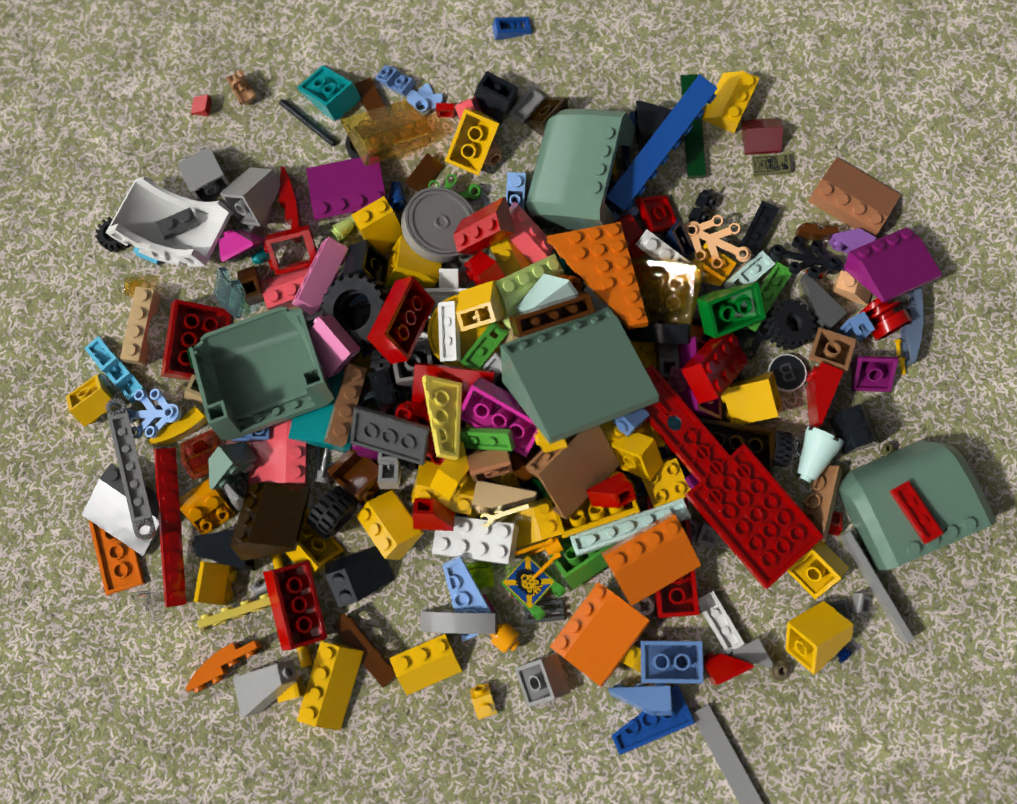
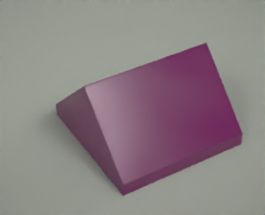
M857 356L851 362L852 391L891 392L898 357Z

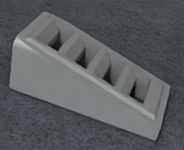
M229 483L225 484L224 489L227 500L237 511H240L245 495L239 488Z

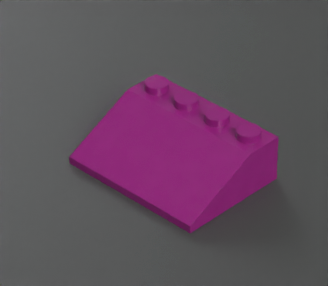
M378 154L306 168L313 215L318 223L351 216L383 196L388 201Z
M907 227L849 251L844 270L883 303L942 276L941 271L921 238Z

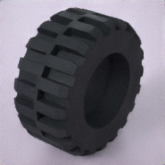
M355 273L354 275H344V279L339 277L335 280V285L331 284L327 288L329 292L323 295L324 303L320 305V310L323 311L322 316L332 314L361 349L374 347L367 337L388 297L390 288L386 287L382 281L367 275ZM365 294L371 305L370 317L363 327L355 330L348 321V307L356 296Z

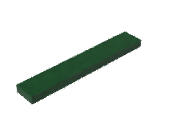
M699 74L680 75L681 98ZM701 115L698 120L694 118L691 122L693 127L686 135V139H684L687 179L706 178Z

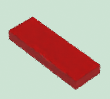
M909 480L889 491L924 545L944 534Z

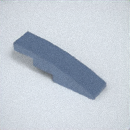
M921 286L908 292L910 306L906 310L913 320L899 330L904 357L906 358V367L916 362L921 345L923 331V297Z

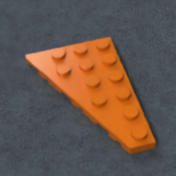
M621 222L547 236V243L551 244L557 251V254L565 259L567 265L581 276L585 284L593 289L595 295L610 307L615 316L621 319L627 329L648 326V319Z

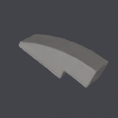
M378 452L379 488L400 489L401 459Z

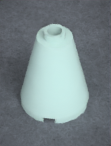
M807 426L797 471L800 474L799 478L809 483L811 480L816 481L841 449L844 441L842 439L837 441L834 439V435L814 427L811 429L810 426Z

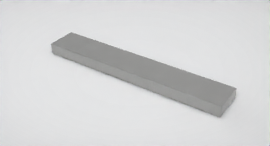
M849 531L840 535L839 537L902 643L913 641V634L852 532Z
M709 704L692 712L691 716L739 804H763Z

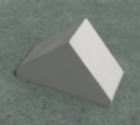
M759 638L752 639L729 654L730 656L767 668H772L773 666Z

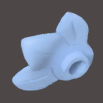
M428 83L423 85L418 92L410 90L407 94V101L412 105L414 114L420 117L426 116L430 110L436 109V103H441L443 100L442 94H433ZM423 106L425 109L419 110V107Z

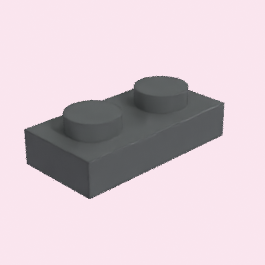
M191 207L156 222L165 240L199 225Z

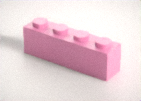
M327 237L321 243L292 302L294 306L301 308L310 315L321 311L320 305L324 303L323 295L329 292L327 288L333 280L337 279L340 273L338 270L339 266H342L346 261L347 247L331 237Z

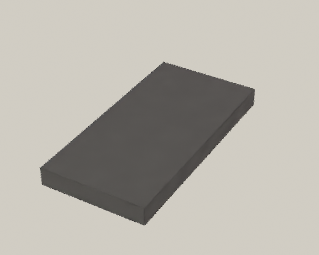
M356 405L353 410L350 443L424 465L427 459L431 427Z

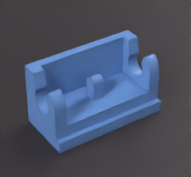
M863 311L848 319L838 329V332L850 337V334H855L861 342L875 328Z

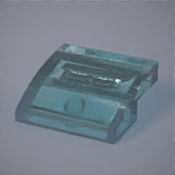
M226 267L218 268L214 295L228 313L236 319H240L246 296L240 280H231Z

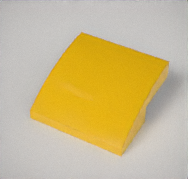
M705 243L702 250L707 254L706 259L698 261L694 258L691 263L706 274L700 282L722 286L737 263L718 251L719 257L723 260L724 264L722 268L715 269L711 265L712 257L708 245ZM699 252L697 257L699 259L703 258L704 253ZM716 260L714 262V265L716 267L720 266L721 264L720 260Z

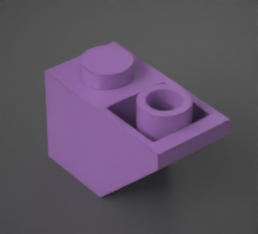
M858 228L833 234L828 244L836 251L849 254V251L875 241L876 237Z

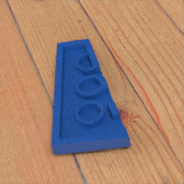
M678 685L671 689L673 715L651 716L642 711L611 735L619 756L695 724Z

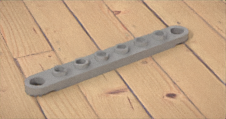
M114 398L110 399L106 404V411L135 536L141 541H147L153 538L156 532L127 406L122 399ZM116 404L122 406L120 411L114 412L111 410V408ZM143 526L150 527V532L146 535L139 533L140 528Z

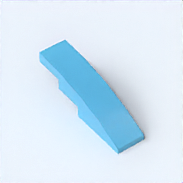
M99 336L84 348L98 367L131 403L136 401L134 394L138 389L147 391Z

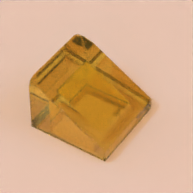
M125 277L123 294L133 298L135 287H141L144 279Z

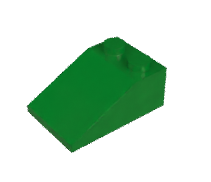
M758 282L713 291L696 298L704 334L715 339L766 319Z

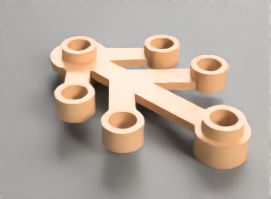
M715 215L712 220L701 224L691 221L684 226L690 240H692L695 258L698 261H704L707 257L706 252L701 247L700 239L707 242L712 257L711 265L715 269L722 268L724 264L723 260L719 257L716 246L735 254L740 262L749 261L752 256L749 248L744 246L738 248L721 240V238L739 234L741 231L739 224L732 223L728 228L712 234L704 232V230L711 227H721L724 220L720 215ZM716 218L721 219L720 224L714 223ZM733 226H738L736 232L731 231ZM694 227L696 229L695 233L690 234L689 229ZM741 251L747 252L745 257H740ZM699 252L704 253V256L701 259L697 257ZM716 260L721 261V264L718 267L714 265V262Z

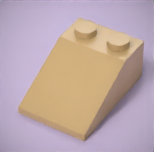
M477 480L472 506L476 509L477 513L496 512L536 501L537 492Z

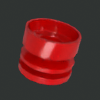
M877 298L860 311V313L864 311L867 316L871 315L868 317L870 322L876 323L874 325L875 330L871 333L876 341L893 334L913 320L906 309L896 311V308L902 303L901 300L891 303L894 300L891 299L883 303Z

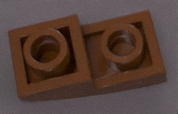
M804 223L798 227L795 236H800L805 240L824 241L830 240L833 234L839 233L837 226L831 227L827 225L819 229L817 223Z

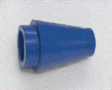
M401 182L391 183L388 203L393 210H402L406 205Z

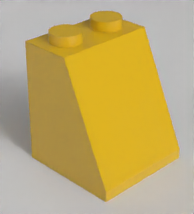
M384 196L351 215L362 238L368 240L383 256L391 252L399 237L403 235L400 223Z
M401 235L389 253L385 285L393 286L396 280L413 276L423 288H434L437 282H439V268H441L443 263L433 262L421 257L411 249L404 236Z
M773 371L731 383L721 395L722 402L726 403L727 406L726 418L731 423L747 424L779 417L783 408Z
M822 601L787 622L785 650L815 675L852 639L854 624L837 612L834 607Z

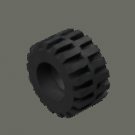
M336 486L323 495L315 504L308 516L307 524L325 539L330 538L349 521L357 508L358 501L341 486Z

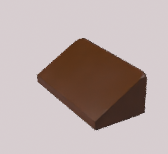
M426 153L407 179L408 187L416 192L428 188L429 182L437 177L443 166L430 154Z

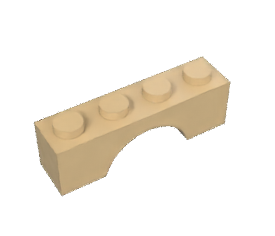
M135 287L120 359L127 364L146 366L150 349L148 344V328L153 315L158 312L161 295L155 289Z

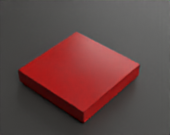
M667 195L641 197L635 201L647 230L652 233L668 232L677 221Z

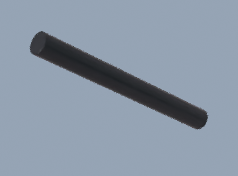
M285 99L280 100L279 104L329 145L333 147L337 143L335 139Z

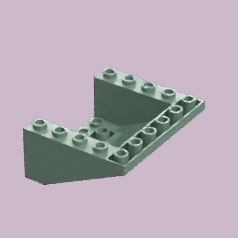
M608 307L500 345L502 382L549 444L659 402V395L619 319Z

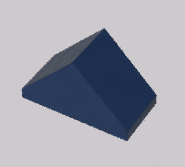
M677 219L663 242L688 259L694 251V246L681 219Z

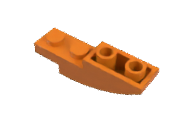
M252 641L242 647H239L238 642H232L223 647L196 671L186 686V691L198 693L206 689L205 685L210 682L213 684L224 680V675L229 673L226 666L228 668L240 663L239 659L245 656L248 659L258 654L257 650L262 648L260 642Z

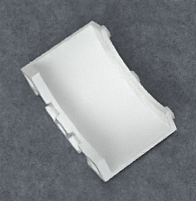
M144 176L133 182L106 233L126 246L131 244L139 248V253L159 261L179 266L181 263H187L189 267L206 266L233 212L227 208L225 203L220 201L202 202L176 195ZM191 207L199 225L165 240L156 222Z

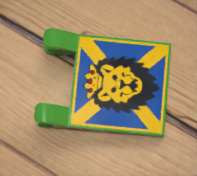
M527 554L504 578L501 584L530 611L535 619L540 620L546 613L535 604L549 589L557 597H561L566 592V589L545 571L534 579L533 575L541 567Z

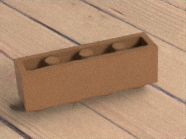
M349 363L344 368L324 442L343 447L347 443L352 425L353 410L358 404L367 369Z

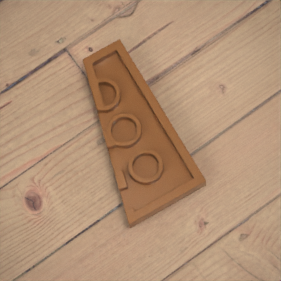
M828 465L818 479L813 481L811 485L812 490L802 503L804 505L803 513L824 536L819 542L827 541L843 470L840 466Z

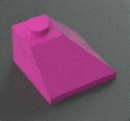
M228 230L223 233L224 237L218 240L220 259L224 262L237 258L263 244L265 238L243 230Z

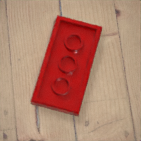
M415 362L412 402L427 403L422 377L429 375L462 383V407L472 384L480 376L493 383L494 370Z

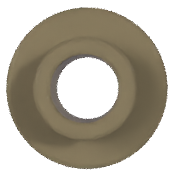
M777 660L773 662L772 668H769V673L774 680L783 681L788 677L789 667L786 662Z

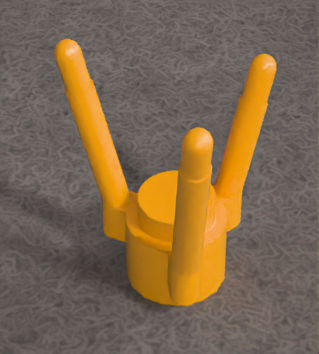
M557 536L514 552V555L529 552L528 555L532 556L546 550L549 556L553 555L533 575L534 579L556 559L561 557L560 552L564 549Z

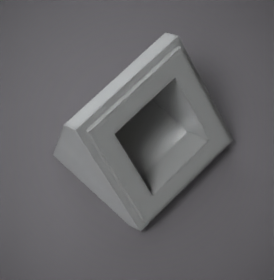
M853 593L850 612L868 617L872 598L862 593Z

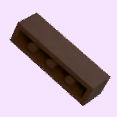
M581 292L510 315L509 320L514 335L522 337L595 313L590 293Z

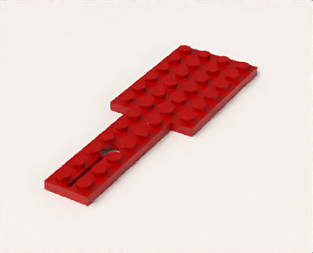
M652 364L649 365L645 370L659 395V402L644 407L649 413L646 420L698 480V483L685 496L764 589H768L824 536L745 444H742L729 455ZM670 416L680 418L682 423L679 430L669 428L667 420Z

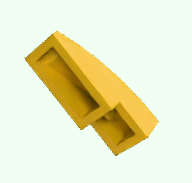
M194 406L177 422L167 423L156 438H150L147 442L154 447H159L179 441L204 426L208 422L207 417L199 408Z

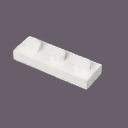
M457 301L438 303L440 362L461 361L460 325L456 315Z
M714 591L698 599L699 609L726 654L745 644Z

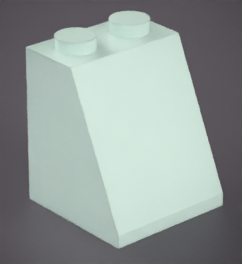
M543 274L516 309L520 313L578 294L570 280Z

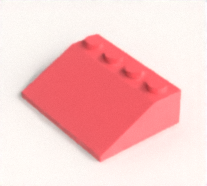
M292 418L270 426L269 440L250 441V449L258 459L254 463L253 469L249 471L248 485L274 482L307 486L308 444L288 439Z

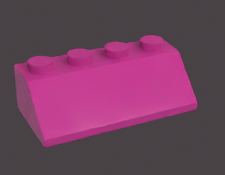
M480 376L472 384L462 404L461 420L475 428L511 429L515 443L513 450L527 457L536 442V425L512 394Z

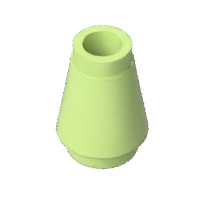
M349 216L332 225L329 233L335 241H343L356 224L353 218Z

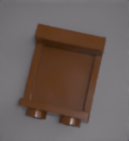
M353 447L327 470L332 479L362 506L370 501L373 495L380 489L378 485L379 466L369 458L357 456L356 449H353Z

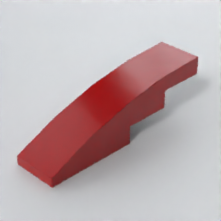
M281 167V186L279 188L278 202L282 208H285L284 219L288 225H291V229L301 227V215L296 192L285 167ZM302 236L292 238L294 243H302Z

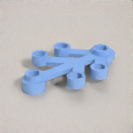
M155 388L150 392V398L158 401L163 410H157L148 398L146 391L138 389L135 392L134 398L142 402L147 409L133 411L127 408L130 423L133 419L146 418L138 427H132L135 439H140L144 431L147 437L154 439L167 423L177 422L181 418V409L175 404H169L163 396V391ZM157 418H161L154 427L150 426Z

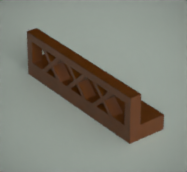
M343 613L340 616L341 619L332 627L348 646L364 651L361 662L384 688L396 677L392 665L349 613Z

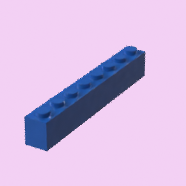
M698 75L605 197L606 201L621 212L625 209L630 210L635 203L633 198L636 194L640 196L646 189L644 184L648 179L653 180L658 173L656 168L659 164L664 165L670 157L668 155L671 149L675 150L682 142L679 139L682 134L687 135L692 129L693 125L691 122L694 118L698 120L705 111L702 109L706 103L710 105L717 96L714 93L717 90L716 86L702 75Z

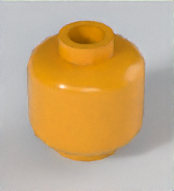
M499 623L496 626V634H490L492 637L491 643L503 653L508 652L509 649L514 651L520 643L517 640L519 632L508 623Z

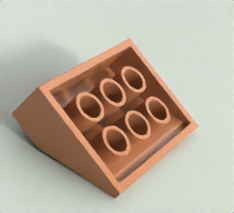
M836 157L808 202L851 228H861L869 234L876 236L901 194Z

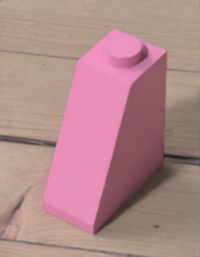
M332 314L318 316L313 321L314 325L309 330L328 378L340 373L361 349Z

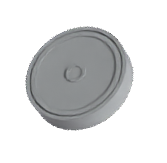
M442 187L426 188L417 192L405 207L401 218L402 233L411 249L421 257L433 262H451L464 255L463 253H457L453 234L460 221L473 214L474 211L461 195L450 189Z

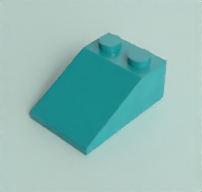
M323 65L297 87L298 91L313 105L335 122L361 99L351 81Z

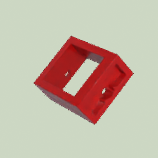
M310 224L268 234L265 237V242H263L264 250L266 253L269 252L271 258L268 260L271 270L275 271L276 275L310 267L318 252ZM303 236L310 259L280 266L272 243Z

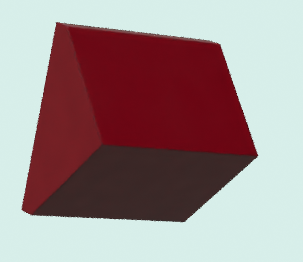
M778 118L741 120L744 155L782 152L783 125Z

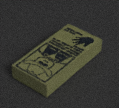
M789 154L752 156L751 158L753 176L790 174L791 172Z

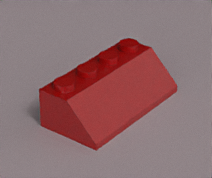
M309 560L263 572L281 650H293L328 639Z

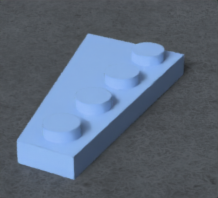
M461 555L443 563L442 567L454 611L459 613H492ZM461 634V640L464 642L479 634Z

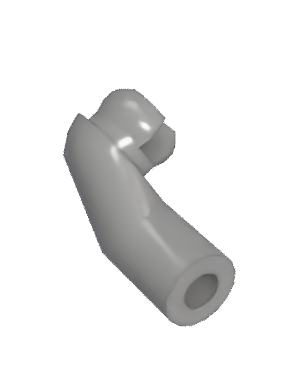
M256 581L250 587L255 595L268 592L265 581L262 585Z

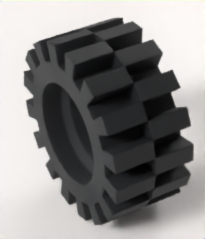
M108 217L107 222L103 219L102 222L104 224H98L100 230L96 229L95 231L98 234L95 235L98 243L109 252L114 251L117 253L119 249L124 251L123 247L126 245L117 240H109L106 233L113 219Z
M776 430L774 466L787 467L792 460L794 438L790 432Z

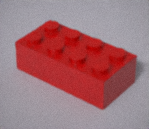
M413 276L394 282L367 337L390 364L410 359L435 305V301Z
M731 332L716 339L711 337L681 371L698 404L718 399L748 364L745 353L742 352L737 337Z

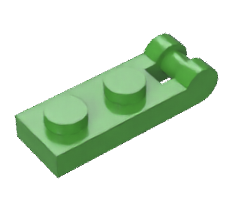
M497 321L490 323L461 359L460 363L466 368L480 369L509 331L505 328L502 329ZM492 331L499 335L496 339L489 335Z

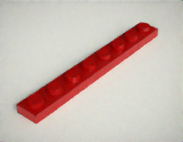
M176 448L154 449L165 607L187 605Z

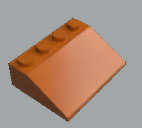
M671 512L601 552L631 606L701 566L676 515Z
M597 582L550 647L602 688L651 621L608 588Z

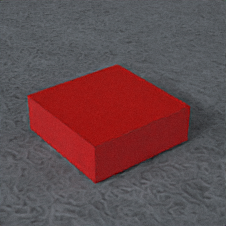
M436 103L437 117H455L454 103Z

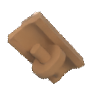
M242 69L236 74L226 77L240 105H248L257 98Z

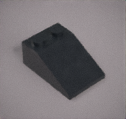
M377 546L325 563V576L339 608L360 601L395 579L388 559L383 557Z

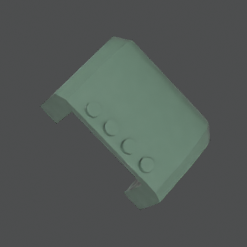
M565 109L549 118L545 126L526 200L529 217L537 225L579 230L613 223L614 215L604 201L618 145L632 146L636 128L627 112Z
M278 307L206 333L200 338L201 341L196 346L189 348L208 424L222 440L240 438L327 406L334 400L328 377L309 331L311 328L301 308L296 310Z
M920 440L853 469L847 473L838 488V494L874 570H889L992 526L997 522L965 458L955 447L942 441ZM908 480L944 532L943 535L925 545L889 492Z

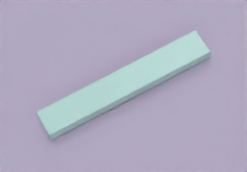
M684 498L570 536L576 557L616 544L670 512L676 515L679 522L690 519L691 515Z

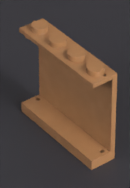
M599 425L567 437L568 448L546 453L542 450L525 466L528 472L540 479L555 503L556 507L553 509V512L564 519H567L588 498L587 489L606 480L620 465Z

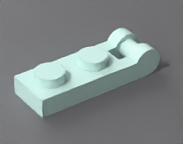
M762 250L729 278L723 286L726 288L735 287L734 283L737 280L742 285L756 282L772 269L775 263Z

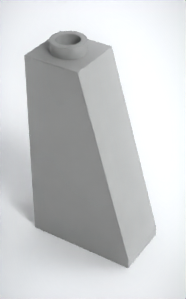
M293 660L233 678L241 718L259 714L297 682Z

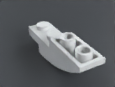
M647 229L635 244L687 284H689L690 280L700 282L706 275Z

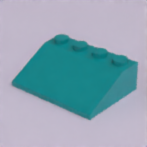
M344 370L328 378L334 400L327 406L292 418L288 439L342 453L350 450L351 429L347 443L343 447L324 442ZM360 393L359 400H358V404H357L358 406H359V403H360L361 393Z

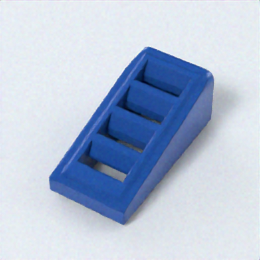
M495 17L492 24L495 40L532 33L529 17ZM521 23H524V29L521 28Z

